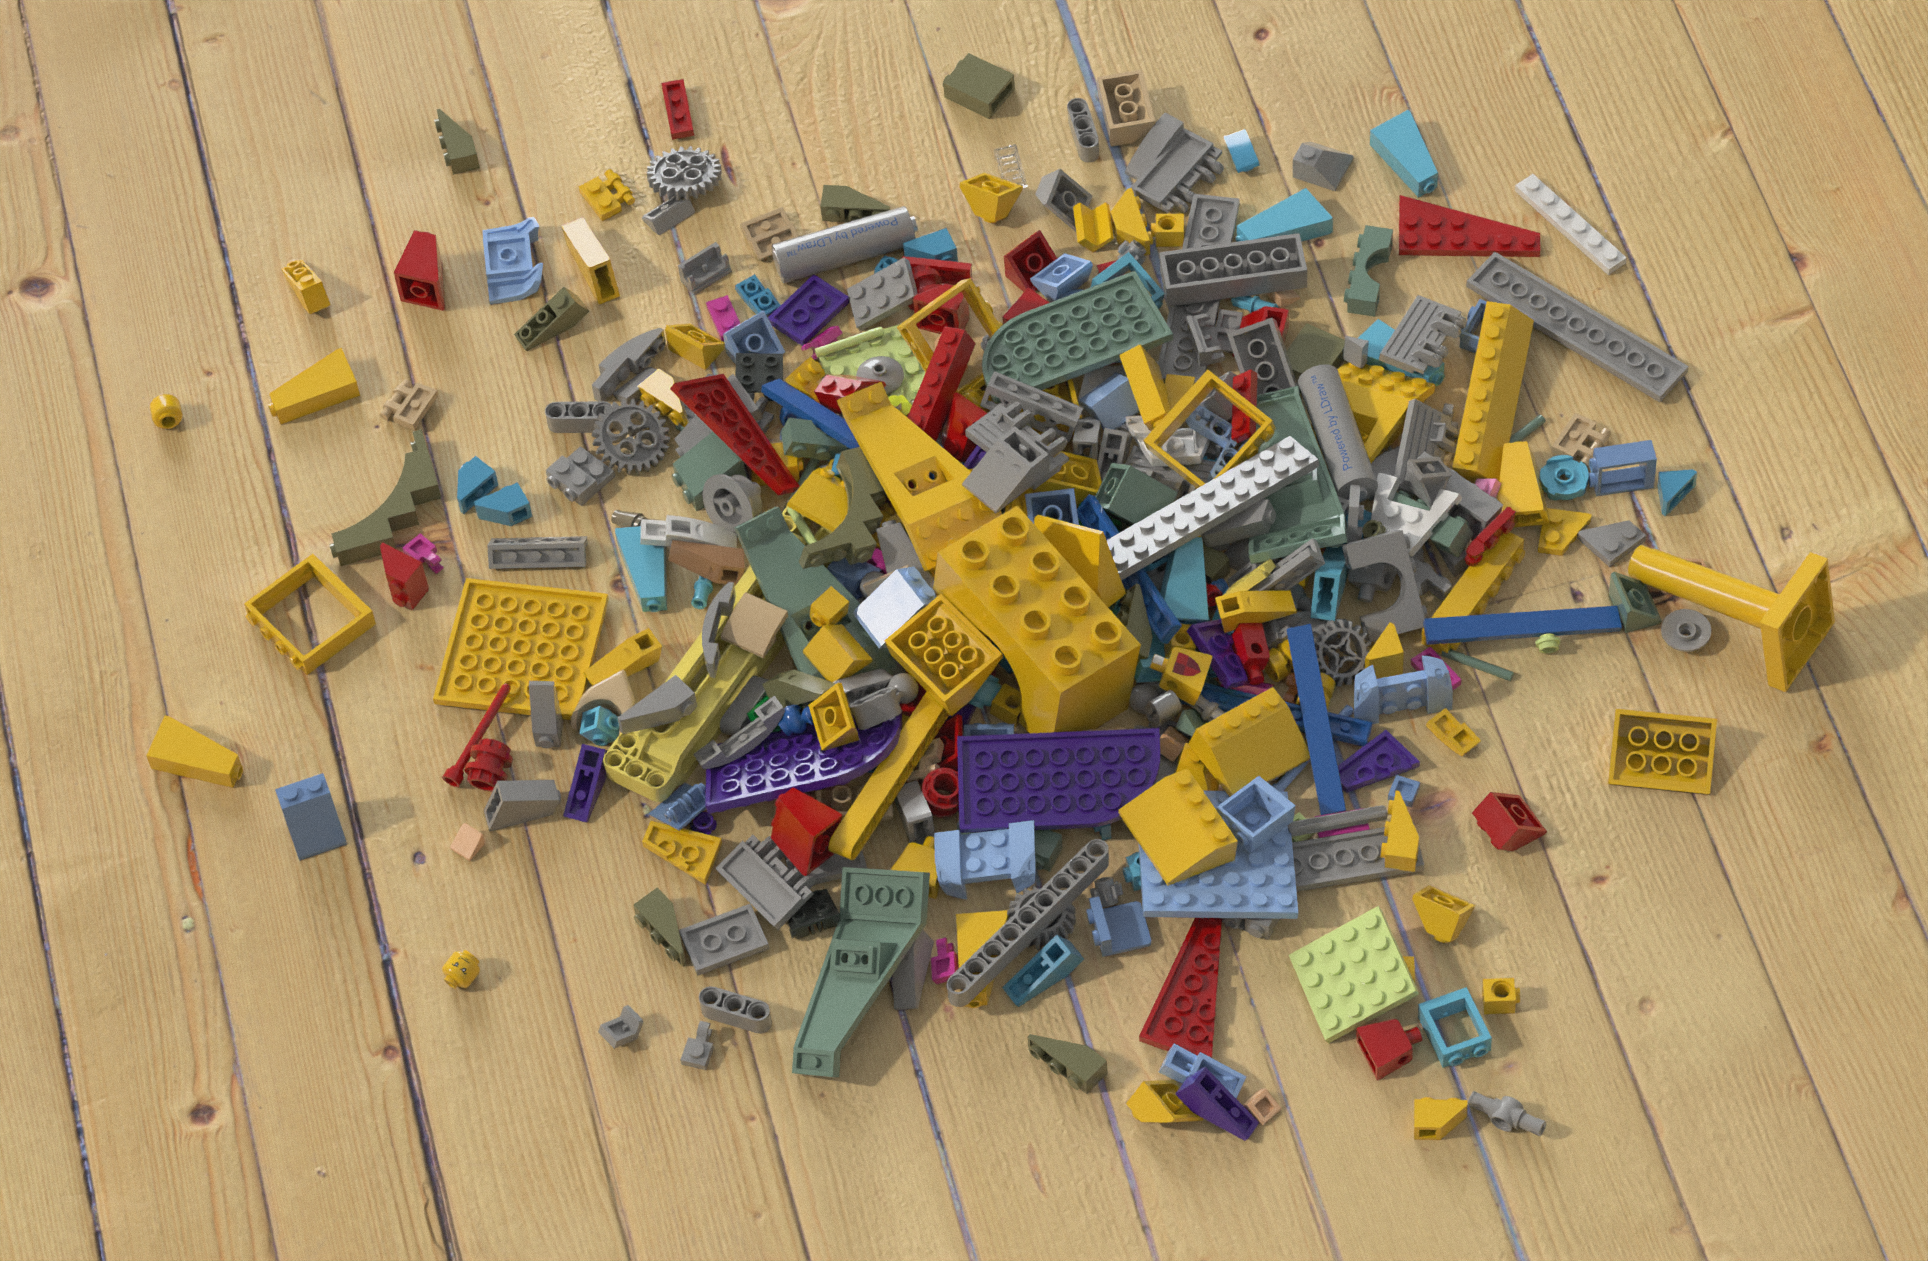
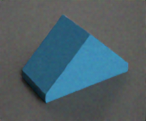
M1691 469L1659 472L1657 488L1662 515L1666 517L1696 486L1697 471Z

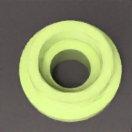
M1551 633L1541 635L1540 639L1535 642L1539 652L1544 654L1558 651L1559 644L1561 643L1560 638L1555 637Z

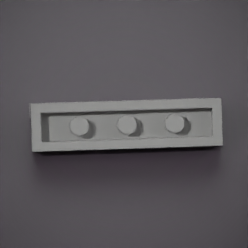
M995 371L980 404L981 407L988 410H993L999 404L988 400L990 394L998 397L1002 402L999 404L1005 408L1018 401L1022 404L1023 411L1029 410L1033 415L1039 414L1046 419L1045 422H1040L1033 416L1030 422H1028L1032 428L1042 432L1052 428L1057 433L1056 438L1064 437L1067 442H1070L1083 407ZM1061 423L1070 427L1068 433L1059 430L1056 424Z
M587 536L491 538L487 545L489 569L585 567V547L588 544Z
M1310 539L1276 564V567L1270 573L1271 575L1257 583L1249 591H1288L1323 566L1325 561L1317 540Z

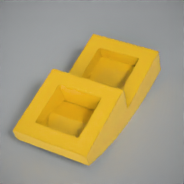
M1446 708L1426 724V727L1441 742L1461 757L1481 742L1465 722L1460 724Z

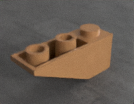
M672 540L668 561L714 583L726 585L728 582H734V586H736L743 576L745 569L744 550L741 548Z

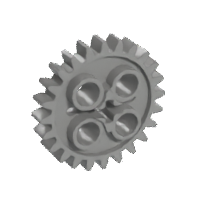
M692 146L687 150L680 147L679 151L671 148V153L663 151V157L656 155V161H650L651 166L647 167V180L649 187L653 188V192H659L660 197L667 194L668 199L676 196L677 201L681 197L689 200V196L697 199L699 193L706 195V190L713 191V186L719 185L718 181L721 180L722 174L719 159H715V154L709 155V150L701 152L700 147L694 151Z
M622 399L620 406L615 401L612 403V409L606 406L603 411L604 414L599 413L597 417L599 421H595L593 426L596 430L592 432V436L596 438L592 444L593 446H599L596 454H604L601 461H611L609 468L611 469L614 465H617L619 473L623 468H626L628 475H630L632 469H635L636 473L640 474L642 467L647 472L650 470V464L656 467L658 460H663V452H667L669 446L666 444L670 440V437L665 436L668 434L669 428L663 427L666 420H658L660 411L653 414L651 412L652 405L646 409L644 408V401H641L638 406L635 404L634 399L631 400L630 405H627L625 399ZM631 419L639 420L641 425L633 424ZM610 428L618 429L620 434H613ZM642 439L650 440L652 445H645ZM627 448L631 454L626 455L621 452V449Z

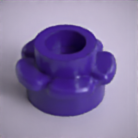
M701 812L694 818L692 829L695 832L710 835L712 830L716 829L717 822L708 812Z

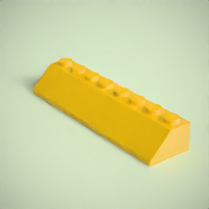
M1486 302L1452 470H1455L1460 476L1474 484L1476 479L1500 480L1503 446L1505 443H1510L1534 320L1510 304Z

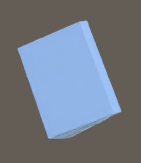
M1064 253L1030 278V280L1051 303L1059 300L1064 293L1075 290L1087 282L1093 264L1089 260Z
M764 311L759 312L723 334L726 354L735 364L736 353H785Z
M1117 372L1079 400L1084 409L1101 422L1103 430L1105 428L1117 430L1126 423V416H1135L1140 412L1128 378Z

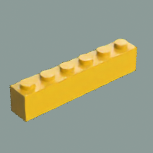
M1511 532L1508 534L1503 533L1499 537L1496 546L1491 550L1487 549L1483 553V559L1478 565L1468 567L1431 618L1482 615L1486 610L1489 599L1491 597L1494 598L1498 594L1500 584L1503 580L1507 581L1511 576L1514 565L1516 563L1519 564L1525 556L1524 539ZM1424 628L1422 629L1421 644L1431 647L1440 654H1442V651L1448 653L1450 649L1456 650L1461 643L1427 645Z

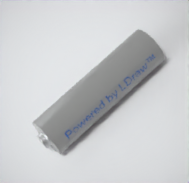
M902 206L772 244V255L782 283H788L813 274L903 249L904 242L916 239L915 232L918 231L914 216L910 217L906 207Z
M1331 365L1314 366L1300 375L1298 386L1326 467L1338 496L1350 500L1351 484L1360 485L1359 502H1363L1375 494V491L1378 489V482L1339 372Z

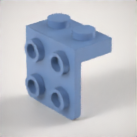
M1099 896L1089 898L1090 909H1086L1089 924L1094 925L1095 930L1092 931L1095 946H1100L1102 957L1151 945L1150 933L1146 919L1143 917V909L1140 902L1135 901L1103 909Z

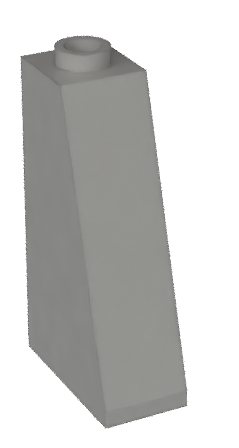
M734 374L729 376L728 381L755 421L758 422L763 419L758 407ZM695 415L675 438L679 446L675 450L680 457L708 436L712 430Z
M896 520L882 523V527L876 530L887 573L909 564L910 567H915L920 572L923 579L933 589L934 576L930 570L924 571L904 525L896 523Z

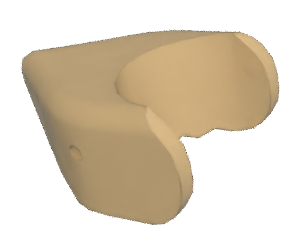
M624 670L593 685L582 695L571 716L572 729L580 731L583 712L601 706L609 709L619 717L636 704Z

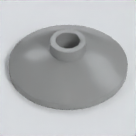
M877 356L864 361L859 366L856 376L884 381L886 383L884 389L888 395L901 386L904 372L902 366L893 358Z
M1680 609L1671 612L1665 617L1661 626V634L1664 641L1673 649L1692 652L1701 649L1708 643L1711 637V625L1703 614L1691 609Z

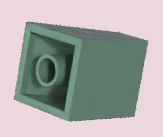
M713 431L673 463L674 474H672V479L677 487L681 486L687 504L692 503L696 511L705 508L703 487L710 477L716 474H723L729 477L736 474L746 477L744 461Z
M1111 463L1095 497L1107 515L1132 526L1175 502L1178 492L1131 465Z

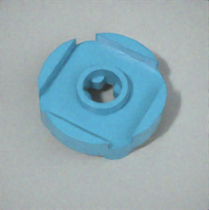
M1558 455L1547 460L1546 465L1541 468L1540 482L1543 491L1547 493L1549 499L1554 501L1570 500L1585 494L1589 472L1583 462L1580 461L1579 463L1569 455ZM1565 474V477H1570V479L1560 480V475Z

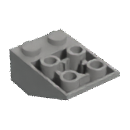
M1013 427L994 443L964 480L962 486L993 512L998 513L1050 472L1049 454L1017 427Z

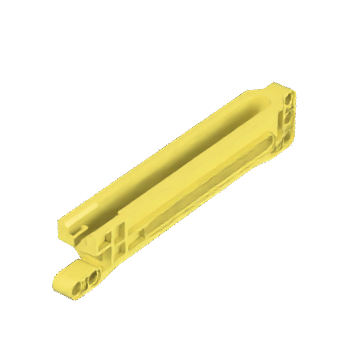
M787 506L782 512L789 530L807 546L808 544L788 513ZM802 515L803 519L809 527L812 522L811 519ZM821 526L814 537L817 541H820L831 534L832 531ZM831 562L824 563L823 565L827 568ZM750 565L735 586L736 599L733 610L745 592L766 601ZM721 616L714 642L718 643L721 657L715 678L710 677L707 671L701 632L665 681L667 682L677 675L695 693L697 707L690 715L684 716L679 721L627 734L620 733L603 757L608 779L652 801H665L677 786L688 780L698 766L699 762L694 753L712 740L716 741L721 734L720 722L723 715L752 676L762 677L783 648L785 640L780 629L776 633L775 643L766 656L761 658L721 639L722 632L730 618L729 616Z

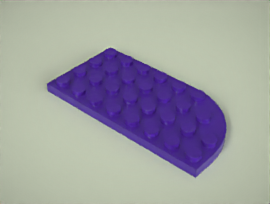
M902 712L891 719L864 730H859L855 722L860 740L829 750L821 749L815 726L810 723L807 724L806 731L801 734L793 733L787 736L782 729L778 732L770 733L758 746L742 757L722 766L706 769L705 807L708 814L724 812L737 807H746L759 802L773 801L792 787L804 793L849 783L852 779L876 767L894 750L902 730Z
M1159 728L957 736L960 833L1009 829V823L1033 820L1035 830L1100 827L1122 819L1118 813L1119 809L1156 783L1160 769Z

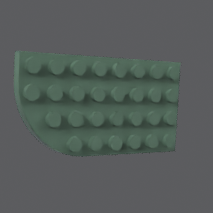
M1136 271L1024 312L1002 325L991 337L984 350L982 370L986 387L988 386L995 371L1036 389L1043 390L1120 361V354L1140 344L1145 350L1172 341L1174 340L1173 333ZM991 395L996 404L1002 403L998 397Z

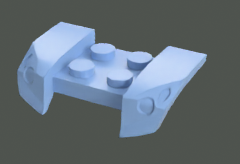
M534 217L527 218L515 225L482 230L490 304L519 301L538 291L542 280L543 263H538L534 267L532 265L530 243L538 241L539 225Z
M1422 655L1424 670L1376 679L1373 665L1367 667L1355 676L1354 718L1377 724L1379 723V714H1392L1400 710H1414L1422 706H1426L1428 714L1441 712L1445 708L1452 710L1453 690L1450 674L1442 659Z
M1034 820L1009 823V829L962 835L960 830L934 833L936 871L939 885L946 895L967 900L965 884L1009 878L1012 879L1016 893L1035 884Z

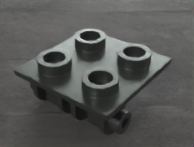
M736 353L735 376L747 393H761L762 385L777 379L783 380V354ZM764 395V397L767 398V401H774L766 395Z
M827 888L813 891L814 894L787 921L792 939L796 937L801 939L810 935L808 926L811 933L815 934L813 924L817 925L819 932L822 931L820 922H822L824 930L837 926V923L840 921V913Z

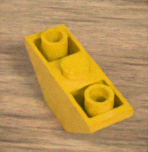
M1128 188L1111 210L1113 232L1117 243L1120 245L1125 240L1129 244L1133 240L1138 241L1145 248L1146 252L1144 255L1147 256L1150 255V245H1153L1151 231H1146L1147 220L1145 214L1140 213L1141 203L1139 196H1134L1132 188Z

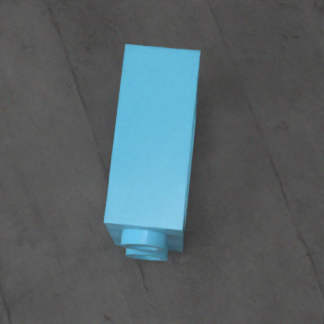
M1129 252L1092 279L1091 287L1122 276L1129 270L1131 272L1136 271L1143 285L1152 295L1151 298L1157 308L1160 309L1163 305L1165 293Z
M1467 987L1418 1004L1419 1021L1442 1068L1457 1066L1466 1059L1482 1057L1491 1051L1492 1037ZM1467 1010L1479 1036L1446 1047L1434 1021Z

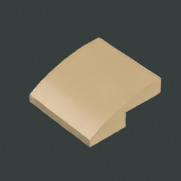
M783 207L740 223V228L759 261L773 256L772 244L799 237Z
M745 592L728 619L721 639L764 658L776 641V633L788 618V611Z

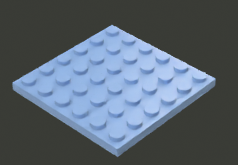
M1204 791L1215 809L1229 798L1225 791ZM1280 792L1288 799V792ZM1255 801L1233 816L1252 833L1274 818ZM1288 826L1252 853L1237 844L1234 861L1167 886L1138 843L1143 917L1298 918L1292 835L1289 833Z

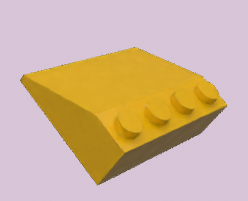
M819 467L809 475L786 506L833 532L844 521L848 511L844 482L834 476L835 473L832 470ZM885 503L878 507L883 514L879 528L882 527L885 519L897 514L890 503ZM877 532L872 534V537L877 543L874 551L880 547Z
M1037 515L1034 518V525L1107 607H1110L1126 594L1103 531Z
M942 594L937 596L884 640L890 654L951 716L971 701L1003 657V654Z
M1273 687L1197 728L1188 744L1229 797L1258 776L1269 783L1310 760L1309 750L1288 705Z
M1615 709L1608 784L1710 795L1717 719Z
M1188 768L1164 777L1118 811L1167 886L1235 860L1237 839Z

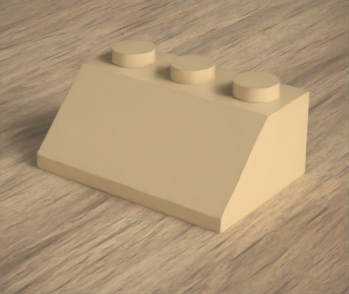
M1142 70L1097 77L1098 97L1111 147L1134 143L1155 125V118Z

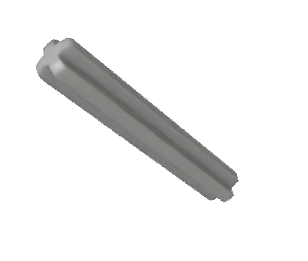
M1384 805L1293 821L1288 825V830L1292 837L1386 820L1388 813Z

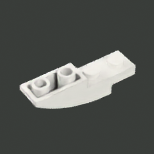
M671 515L666 516V521L641 519L640 545L671 547L672 540L737 548V534L706 521Z

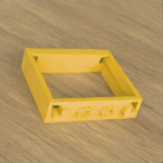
M971 278L961 280L897 326V329L925 373L933 356V351L916 324L961 292L990 339L1003 325L1000 321H997L993 314L992 306L983 299L979 286L976 287ZM983 372L956 392L963 396L968 390L982 387L985 384Z
M1208 369L1143 440L1150 452L1195 488H1199L1205 483L1161 447L1213 389L1261 426L1215 478L1255 456L1258 453V448L1264 441L1268 442L1273 437L1274 430L1276 429L1271 418Z
M314 554L308 556L244 603L247 612L245 617L252 626L257 625L263 637L267 641L271 639L275 643L274 645L281 655L286 654L291 664L297 670L301 669L306 675L310 674L376 625L373 611ZM314 577L356 618L304 656L262 614Z

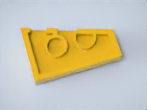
M650 821L642 844L646 849L706 885L722 846V838L683 828L678 831L669 825Z

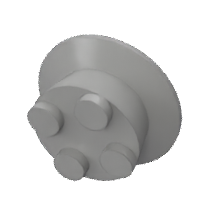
M716 474L705 482L703 502L713 524L736 534L734 527L762 514L761 488L756 482H751L748 478L736 474L731 477Z

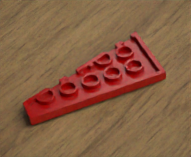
M1399 195V255L1490 257L1496 252L1503 257H1540L1539 232Z
M724 373L676 382L671 386L670 390L778 496L793 493L800 487Z
M1194 918L1139 1035L1140 1042L1165 1051H1169L1173 1044H1176L1195 1055L1201 1052L1212 1058L1222 919Z

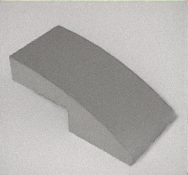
M1219 310L1214 330L1222 352L1233 353L1227 333L1239 330L1243 312Z

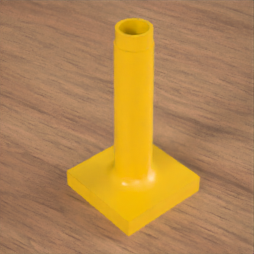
M1644 545L1637 547L1629 561L1628 574L1630 577L1761 629L1768 686L1784 692L1789 689L1835 623L1828 558L1812 552L1807 555L1780 594Z

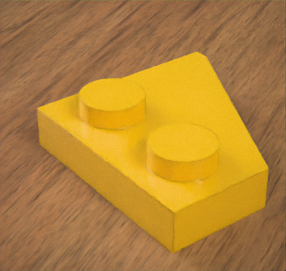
M1547 508L1550 524H1545L1541 527L1538 553L1563 556L1569 549V545L1577 539L1578 532L1591 523L1592 514Z

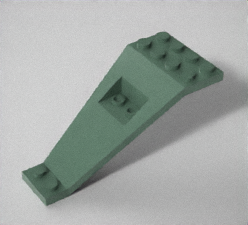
M1299 386L1257 395V408L1273 420L1276 428L1273 437L1268 442L1264 441L1258 448L1257 454L1291 436L1318 458L1319 467L1264 498L1270 501L1276 512V518L1274 523L1271 524L1268 533L1249 538V559L1251 564H1263L1269 559L1272 560L1280 557L1284 559L1312 538L1317 540L1319 548L1328 546L1336 548L1348 542L1346 517L1303 407ZM1256 423L1257 431L1261 427L1258 423Z
M774 507L734 527L766 601L788 611V618L781 626L780 632L798 671L826 680L803 654V649L822 628V626H816L810 618L811 604L832 586L849 601L848 613L835 625L842 624L873 659L870 664L852 676L876 669H884L893 676L899 673H906L905 669L890 654L888 648H878L853 615L854 610L860 603L823 564L819 567L806 569L801 567L799 559L805 545L789 530L779 507ZM808 621H810L811 628L809 630L805 628V625Z
M842 867L840 921L837 923L793 1047L792 1073L839 1077L842 1048L927 924L929 872Z

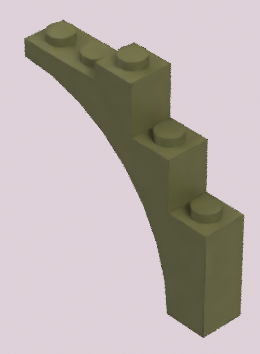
M860 447L842 451L836 466L847 493V515L844 521L831 534L820 541L804 546L799 559V564L803 569L819 567L824 563L840 561L843 558H846L850 565L859 562L864 563L871 559L877 543L872 534L877 532L876 529L880 527L883 519V514L878 507L885 504L887 494Z

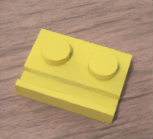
M1271 559L1267 560L1233 583L1223 595L1238 591H1249L1257 583L1271 575L1270 573L1276 565Z

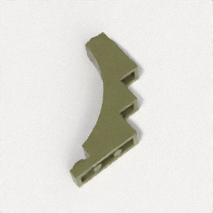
M422 429L413 432L415 441L410 442L413 452L405 454L402 474L385 502L372 514L355 525L332 533L334 543L329 545L333 558L338 557L340 566L382 555L380 549L382 543L396 549L392 532L419 525L414 506L441 499Z

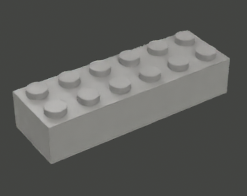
M1299 233L1159 252L1160 273L1167 307L1307 288V266Z

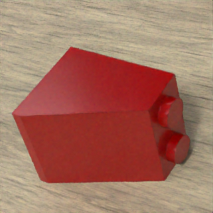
M414 230L394 270L400 301L444 311L443 264L436 235Z
M792 787L786 793L780 794L775 802V807L777 808L771 823L773 827L771 839L799 872L807 876L834 855V853L829 851V842L841 823L843 814Z

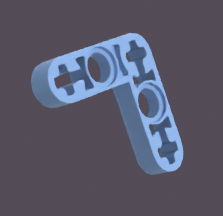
M1198 406L1186 419V423L1191 429L1223 447L1208 475L1207 480L1210 482L1227 464L1224 456L1233 458L1250 438L1241 441L1240 448L1235 450L1234 447L1237 442L1231 439L1232 424L1202 406ZM1196 415L1201 417L1200 421L1195 419ZM1213 427H1221L1224 431V435L1216 434L1213 430Z

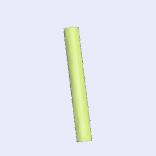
M880 326L816 348V356L819 358L883 336V328Z
M788 507L787 511L806 543L809 545L817 542L802 515Z

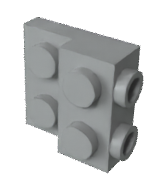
M581 446L567 458L562 455L546 469L548 484L553 489L558 488L569 501H575L580 506H583L615 477L612 469Z

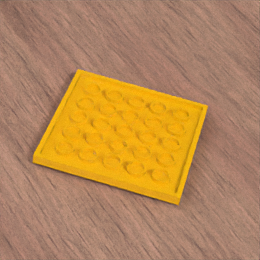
M466 578L434 692V704L488 710L501 686L509 684L511 690L498 712L531 715L529 681H554L562 718L571 720V716L580 698L586 692L588 679L584 675V671L593 664L609 601L608 594Z

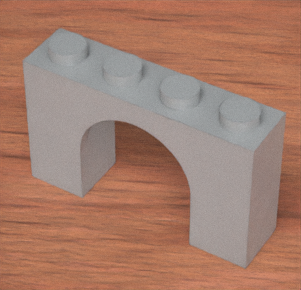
M1394 530L1341 545L1347 569L1353 570L1383 562L1393 567L1400 578V594L1392 606L1385 610L1359 616L1362 630L1368 634L1365 638L1366 641L1378 640L1389 622L1395 625L1397 634L1424 627L1423 621L1425 618H1428L1426 607L1421 605L1419 596H1422V589L1420 583L1415 581L1413 572H1416V565L1414 559L1409 557L1407 548H1410V541L1408 535L1403 533V530Z

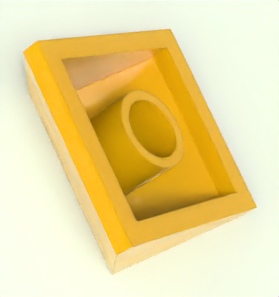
M690 323L666 325L665 327L668 350L704 370L725 349V342Z
M1389 622L1365 657V669L1373 665L1376 679L1403 674L1404 652L1395 625Z
M842 624L823 625L803 649V654L821 675L830 682L850 677L873 661Z
M836 683L809 704L822 750H829L860 740L842 683Z

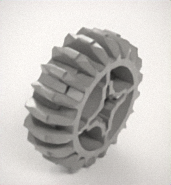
M1337 619L1336 624L1333 620L1327 621V627L1324 624L1319 625L1320 633L1313 631V636L1316 639L1314 641L1320 672L1329 675L1335 681L1336 686H1342L1343 682L1346 685H1351L1352 679L1355 681V676L1358 672L1360 673L1365 669L1363 665H1365V657L1369 653L1366 647L1372 645L1371 641L1364 642L1368 635L1366 632L1359 634L1361 626L1356 625L1353 627L1352 621H1347L1344 624L1343 619ZM1336 632H1341L1340 638H1337L1333 645L1325 644L1329 636ZM1351 640L1355 645L1356 653L1350 649ZM1331 649H1340V652L1346 656L1339 657V654ZM1322 652L1329 657L1328 666L1324 662ZM1345 661L1354 662L1352 667L1346 672L1337 673Z
M1035 884L1031 891L1025 888L1023 895L1016 893L1015 901H1010L1009 904L1010 909L1007 911L1008 920L1040 890L1037 889ZM1071 903L1027 948L1029 949L1032 945H1036V949L1039 951L1041 946H1046L1056 935L1067 939L1068 934H1072L1074 930L1073 925L1076 923L1074 905ZM1027 921V922H1025V923H1026V924H1030V923H1033V922H1032V921Z

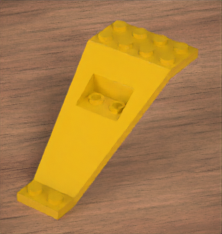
M1347 362L1337 370L1370 463L1372 464L1406 418L1409 401L1417 399L1423 402L1434 393L1435 384L1426 382L1423 378L1406 376L1402 372L1385 370L1382 366L1365 364L1362 368H1359Z
M882 382L837 400L847 425L905 526L924 571L936 567L939 551L1002 515L1001 510L998 513L993 512L962 486V483L971 471L890 403ZM929 472L934 474V480L929 478ZM909 481L914 484L913 489L908 486Z

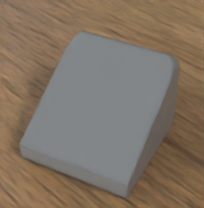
M1346 336L1344 359L1356 367L1362 368L1367 363L1369 341Z

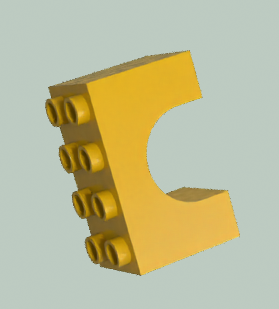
M1018 506L938 552L933 590L937 596L942 594L985 637L988 636L1006 657L1014 671L1021 691L1022 708L1019 722L1028 733L1076 732L1096 729L1128 709L1141 644Z

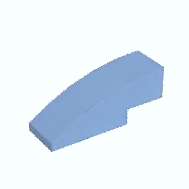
M1173 1044L1169 1049L1159 1070V1073L1183 1084L1189 1076L1206 1067L1235 1098H1237L1247 1077L1201 1052L1195 1055L1176 1044Z

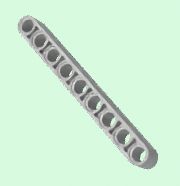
M1094 839L1088 842L947 980V993L949 1002L953 1006L963 1007L974 999L1109 866V848L1105 841ZM1032 921L1033 923L1026 924L1025 922ZM1015 938L1013 941H1008L1007 939ZM991 955H998V957H995V958H991L990 956H991ZM980 972L978 975H973L972 973ZM957 989H963L961 992H955Z

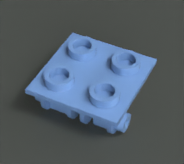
M684 783L665 801L653 809L649 815L680 831L698 814L706 810V786L703 783L695 784L694 786Z

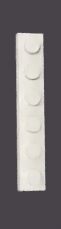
M1534 174L1515 185V192L1607 275H1610L1626 264L1627 257Z

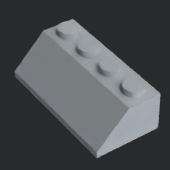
M1270 318L1227 333L1240 374L1250 369L1257 372V395L1298 386L1275 319ZM1301 396V401H1302L1303 407H1304V409H1305V411H1306V408H1305V405H1304V402H1303V399H1302V396Z

